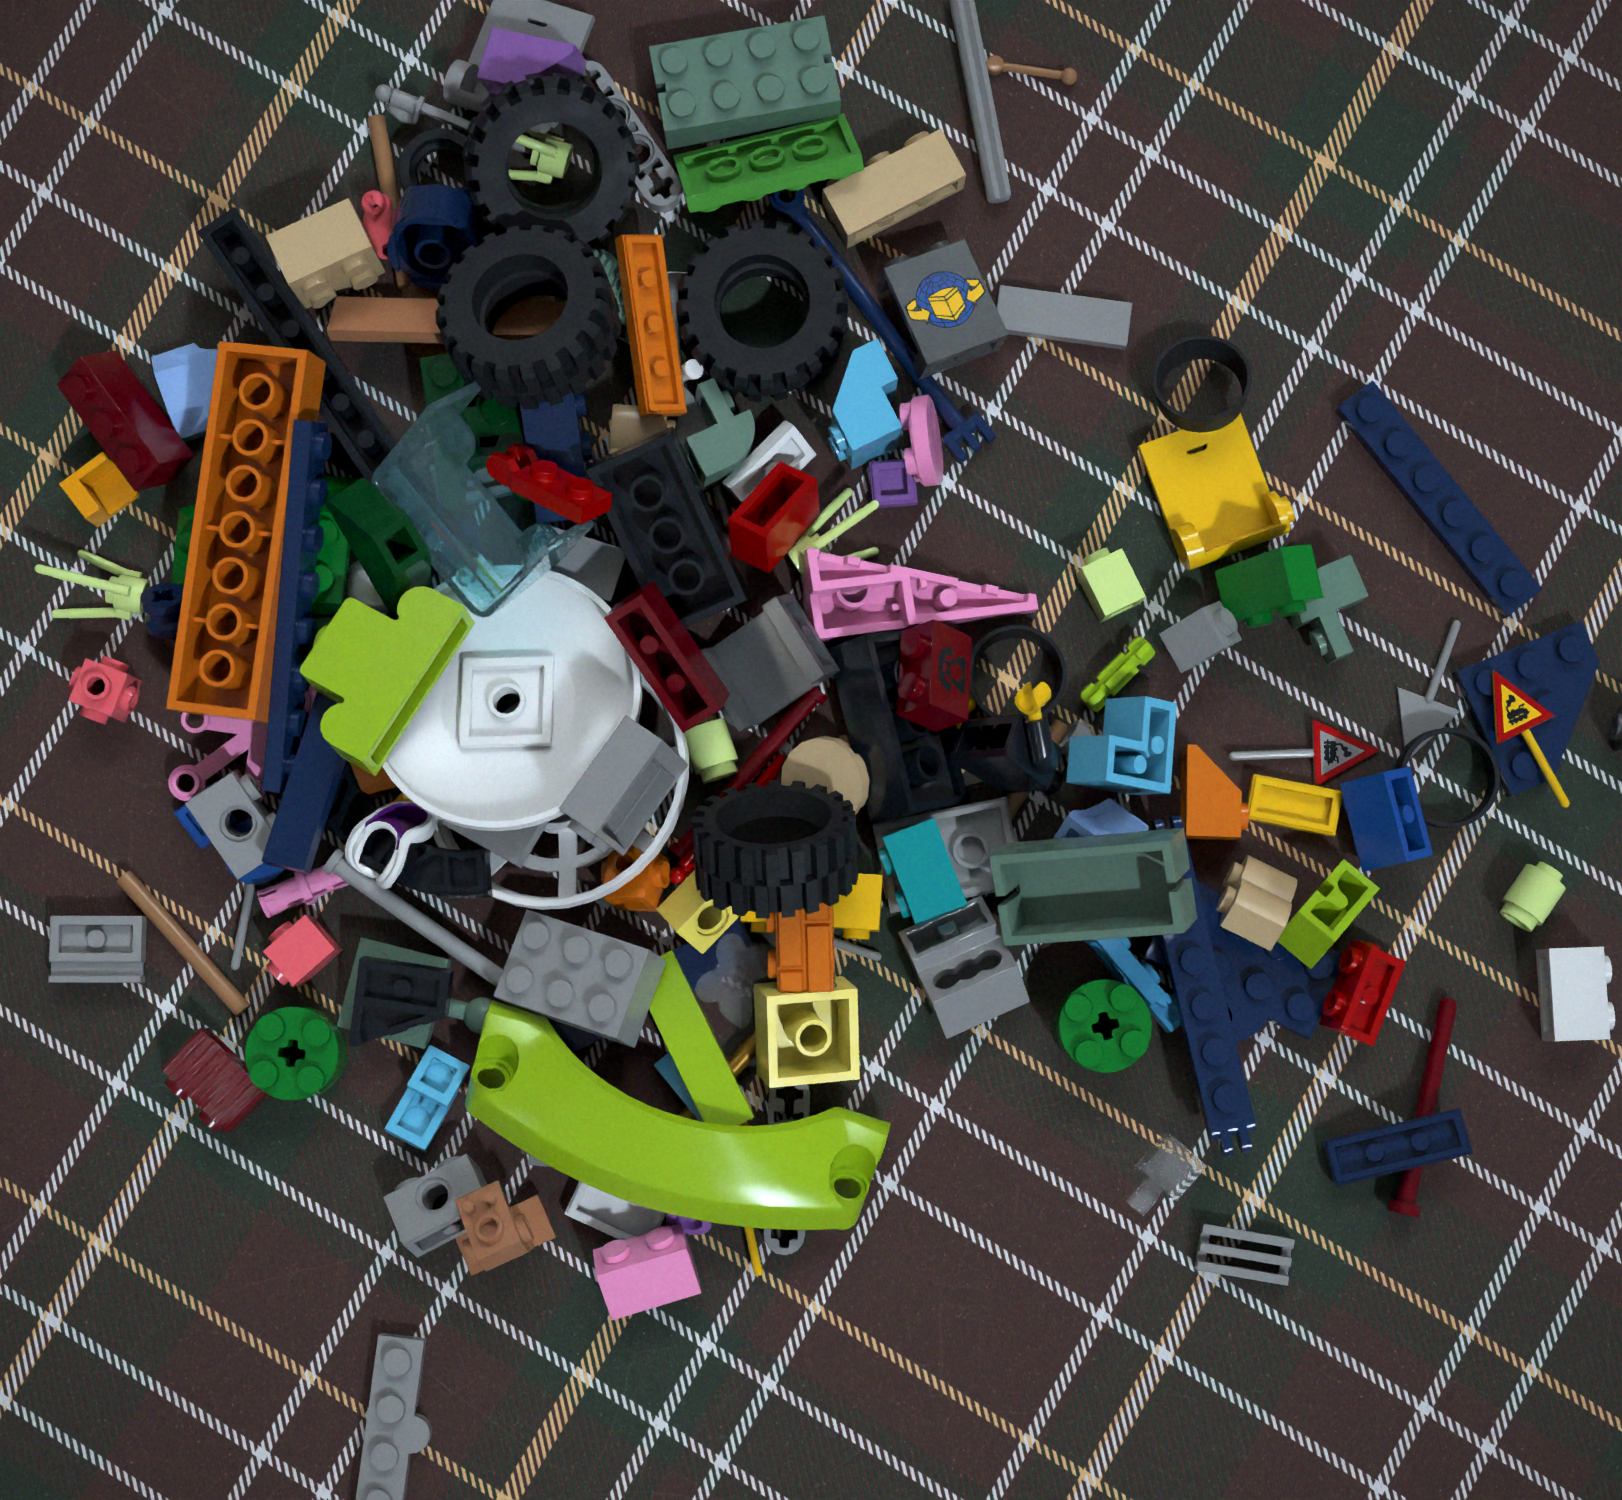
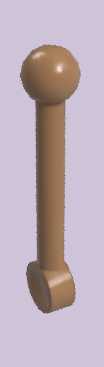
M997 55L990 56L986 62L988 73L991 75H998L1002 71L1059 79L1065 85H1072L1077 80V73L1071 67L1061 71L1004 62Z

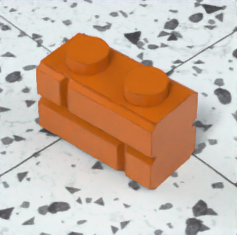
M820 903L819 911L807 914L804 909L795 910V917L782 918L781 912L770 913L769 918H766L767 933H776V950H768V977L777 978V991L781 993L834 991L833 905L828 906Z

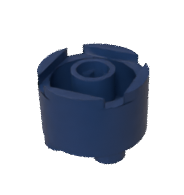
M439 184L414 185L405 190L395 211L387 244V253L393 268L398 273L401 269L411 277L410 282L414 285L428 290H439L442 284H448L445 275L452 264L456 263L459 265L463 260L461 254L471 245L476 248L482 244L485 222L482 220L477 207L474 206L469 191L462 187L453 188Z

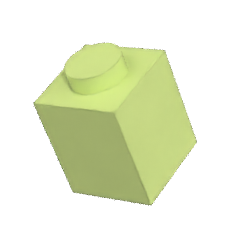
M1106 547L1083 559L1085 566L1080 568L1076 576L1100 623L1139 605L1145 599L1146 595L1122 548L1110 553Z

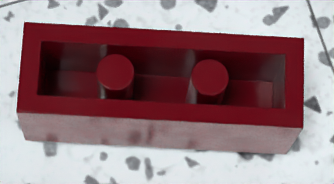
M117 351L80 356L56 384L134 491L170 484L195 457Z
M653 581L649 582L615 604L604 617V620L683 733L720 711L730 695L729 691Z

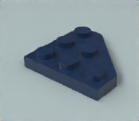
M1582 621L1453 673L1481 739L1491 748L1497 759L1500 770V783L1506 797L1545 783L1547 779L1521 733L1496 745L1492 670L1496 671L1555 715L1530 728V731L1553 773L1556 774L1600 663Z

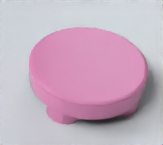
M929 395L912 397L910 402L901 403L899 409L902 428L904 431L909 430L911 447L904 449L906 471L908 475H914L915 482H921L925 487L941 485L943 480V451L935 406Z

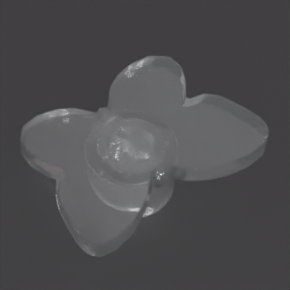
M733 932L724 934L718 940L716 946V957L718 960L716 969L707 971L696 982L695 992L698 999L709 1003L719 1002V1010L725 1018L739 1028H746L752 1015L751 989L754 988L755 981L768 975V950H776V947L763 943H753L746 947L738 934Z

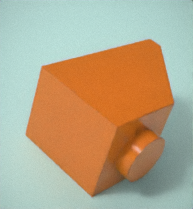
M1187 744L1181 748L1180 816L1186 838L1203 840H1236L1241 838V830H1247L1249 824L1248 803H1242V791L1198 745Z

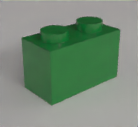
M1311 544L1279 547L1215 571L1223 607L1233 614L1236 622H1246L1247 628L1271 624L1274 622L1272 615L1279 613L1280 617L1304 613L1307 611L1306 603L1324 598Z

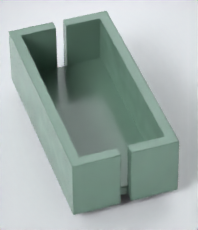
M825 15L649 46L667 150L770 132L840 115L841 98L834 62H832V51Z
M1184 828L1006 843L990 855L996 897L1007 895L1018 885L1020 891L1012 893L998 905L1004 946L1185 933L1198 919L1192 878H1182L1190 869Z

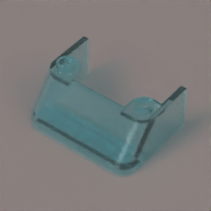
M475 381L429 404L374 471L371 484L409 515L430 552L431 565L467 609L479 617H488L502 609L556 566L595 524L592 520L582 525L577 524L560 535L555 529L545 523H535L525 529L524 532L518 528L466 465L475 452L476 442L472 430L460 414L481 390V387Z

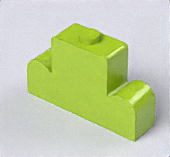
M420 586L406 591L401 596L397 605V614L399 616L397 620L391 619L352 597L347 598L329 625L323 626L318 631L313 642V649L300 667V673L317 692L337 702V704L331 706L324 713L321 719L320 731L324 739L343 759L373 776L377 775L475 624L464 605L432 588Z

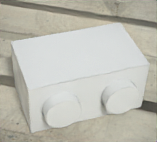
M1604 946L1536 950L1542 1041L1610 1039V1029H1613L1615 1026V1011L1613 1004L1608 1002L1607 983L1611 982L1612 966L1609 957L1604 954Z

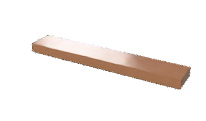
M336 297L327 326L330 341L444 344L440 337L441 331L436 324L435 311L440 306L436 299ZM518 301L500 316L492 335L506 340H522L534 337L547 330L557 321L565 308L566 302Z

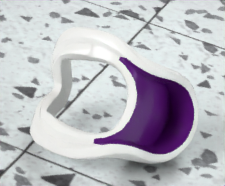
M394 801L384 805L368 815L353 828L346 842L345 858L358 872L370 878H376V884L382 889L391 888L402 871L410 844L421 843L432 837L435 830L433 817L412 801ZM383 828L394 834L396 846L390 861L382 874H379L368 865L360 862L359 859L369 835L374 830Z

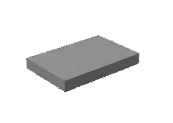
M1006 797L873 824L877 849L886 847L882 837L935 818L965 898L995 892L990 855L1006 843L1016 842ZM879 856L890 912H900L894 895L895 892L902 890L896 873L887 876Z

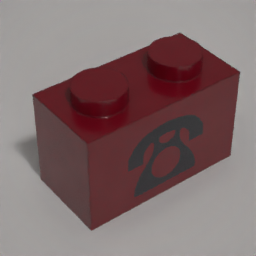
M934 619L901 631L897 701L898 716L935 732L968 721L972 637Z

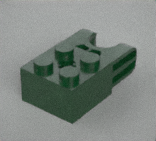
M449 353L423 357L419 358L440 499L447 513L455 514L462 512L467 507V483L476 471L487 468L485 462H487L489 455L497 452L505 454L508 447L516 443L523 444V446H526L520 403H516L514 408H508L498 405L495 398L486 400L478 395L473 386L467 385ZM473 397H479L476 401L477 406H468V400ZM513 492L514 498L521 503L531 501Z

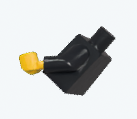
M1028 682L1017 692L1015 704L1021 712L1028 715V719L1021 714L972 719L957 724V729L954 730L956 741L948 761L1003 792L1040 791L1047 796L1056 793L1063 781V775L1056 770L1061 756V748L1052 740L1048 717L1042 716L1041 707L1051 699L1052 694L1049 686L1045 682H1040L1032 690V685ZM969 692L970 713L976 708V702Z

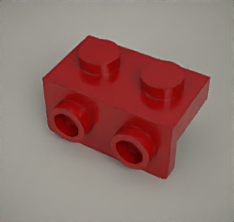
M1352 940L1350 946L1340 957L1339 974L1333 990L1326 995L1323 1001V1015L1319 1025L1364 1045L1374 1047L1406 961L1380 950V946L1373 943Z

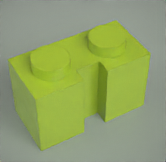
M1343 859L1286 925L1277 942L1312 969L1380 888Z

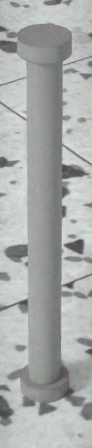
M339 848L334 851L322 868L323 872L327 875L333 872L497 987L503 972L502 968L391 890L379 887L374 878H370L355 870L343 857L345 852Z

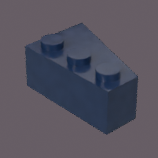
M585 391L577 396L572 392L562 397L563 403L551 407L548 402L539 403V409L523 410L520 404L526 446L534 450L539 460L554 462L558 465V468L577 477L590 480L586 469L587 460L594 459L590 432L583 433L581 415H587ZM534 502L537 524L569 520Z

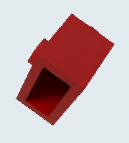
M779 461L728 518L732 556L770 573L820 516L817 478Z

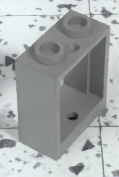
M625 715L559 809L572 818L567 827L604 854L611 847L624 856L685 771L688 764L662 739Z

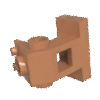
M499 1180L455 1199L466 1233L455 1239L471 1276L483 1270L489 1271L530 1252L534 1247L558 1236L540 1193L510 1207Z

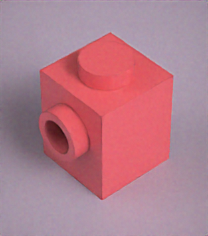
M304 915L294 925L287 921L277 928L268 938L272 944L263 952L271 960L266 967L282 985L285 986L290 982L292 986L302 987L341 953L343 949L314 916Z

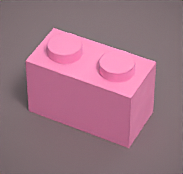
M682 1223L669 1227H656L646 1234L626 1240H613L603 1247L593 1249L596 1277L611 1320L701 1294L697 1267Z

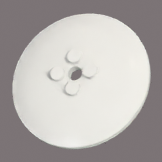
M505 565L487 567L456 576L438 585L434 590L464 605L475 624L382 767L399 790L415 805L445 822L464 828L483 831L518 830L545 823L565 814L559 807L625 715L637 723L640 717L642 703L641 672L604 620V617L610 612L611 608L602 598L578 581L554 571L531 566ZM516 694L520 697L519 706L513 712L500 713L497 711V703L502 696Z

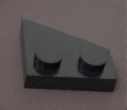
M371 956L361 957L358 965L349 1046L357 1047L386 1035L391 1036L421 1024L426 1025L446 1018L449 1015L454 970Z

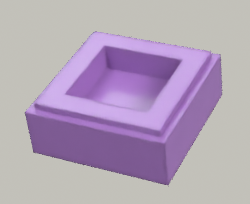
M904 459L869 462L872 501L877 500L879 502L878 508L917 505L916 482L914 475L907 474Z

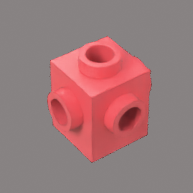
M103 656L100 663L85 658L82 667L78 666L70 678L68 690L72 693L68 701L82 706L79 715L106 725L108 717L125 723L128 715L133 712L140 696L139 687L142 681L127 674L129 665L107 656ZM104 681L105 689L101 694H99V691Z

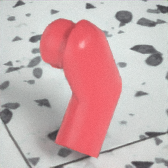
M370 190L364 194L361 200L362 209L365 211L363 224L378 257L386 260L389 259L387 244L392 227L393 205L386 194H381L377 190Z

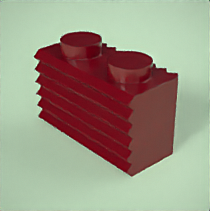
M199 1028L161 1068L169 1077L165 1081L167 1087L182 1100H186L188 1097L194 1100L201 1107V1110L198 1112L199 1118L215 1132H219L221 1129L226 1133L236 1131L270 1096L252 1083L246 1064L209 1028Z

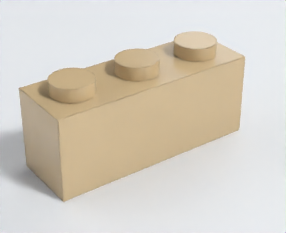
M942 129L931 134L928 131L920 132L909 138L905 142L904 148L892 154L884 151L870 158L866 162V167L863 171L855 172L849 177L840 180L830 179L826 183L827 187L822 191V204L847 249L964 189L966 173Z

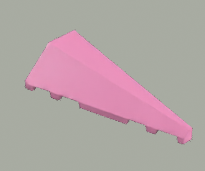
M808 548L804 551V612L823 643L851 640L864 634L903 631L933 619L945 625H953L1034 613L1038 610L1036 594H1020L998 589V586L972 584L958 581L959 578L893 564L888 566L862 561L859 557L849 555L843 557L820 552V549Z

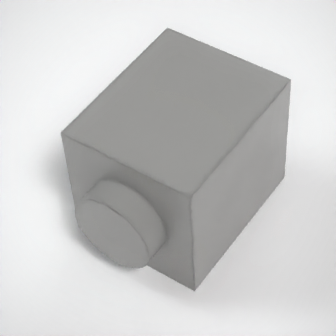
M1220 601L1197 610L1159 633L1181 673L1201 665L1242 640L1237 631L1238 625L1235 617L1228 609L1223 607Z

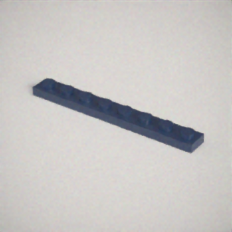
M294 419L262 791L284 792L301 737L308 721V715L306 710H303L304 694L309 689L310 684L300 673V667L308 656L309 646L313 643L316 633L315 620L311 618L312 603L317 597L320 587L319 574L315 572L317 553L321 551L324 541V531L322 526H319L321 507L325 505L324 501L328 495L327 481L323 479L325 461L329 459L332 450V438L330 433H328V423Z

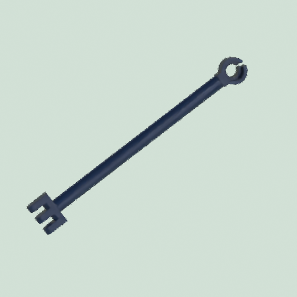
M803 189L791 191L795 194V198L788 203L780 200L779 195L781 191L770 193V207L776 216L789 219L793 225H796L799 231L805 230L813 235L814 245L817 248L825 246L833 255L834 267H840L844 276L845 291L848 292L850 298L922 393L931 397L935 410L951 431L942 437L941 442L956 462L961 464L967 460L964 450L959 446L960 442L963 441L973 454L982 449L980 443L972 434L975 431H978L988 444L996 439L994 432L979 412L965 420L933 376L921 380L918 379L912 365L916 354L807 212V208L804 205L805 195Z

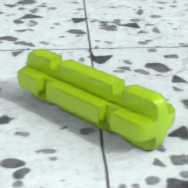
M1141 636L1135 637L1125 647L1127 652L1125 654L1120 652L1095 677L1097 680L1095 684L1090 682L1080 692L1079 697L1087 708L1093 712L1100 711L1105 706L1107 696L1109 694L1115 696L1139 671L1137 666L1139 664L1144 666L1155 655L1152 645Z

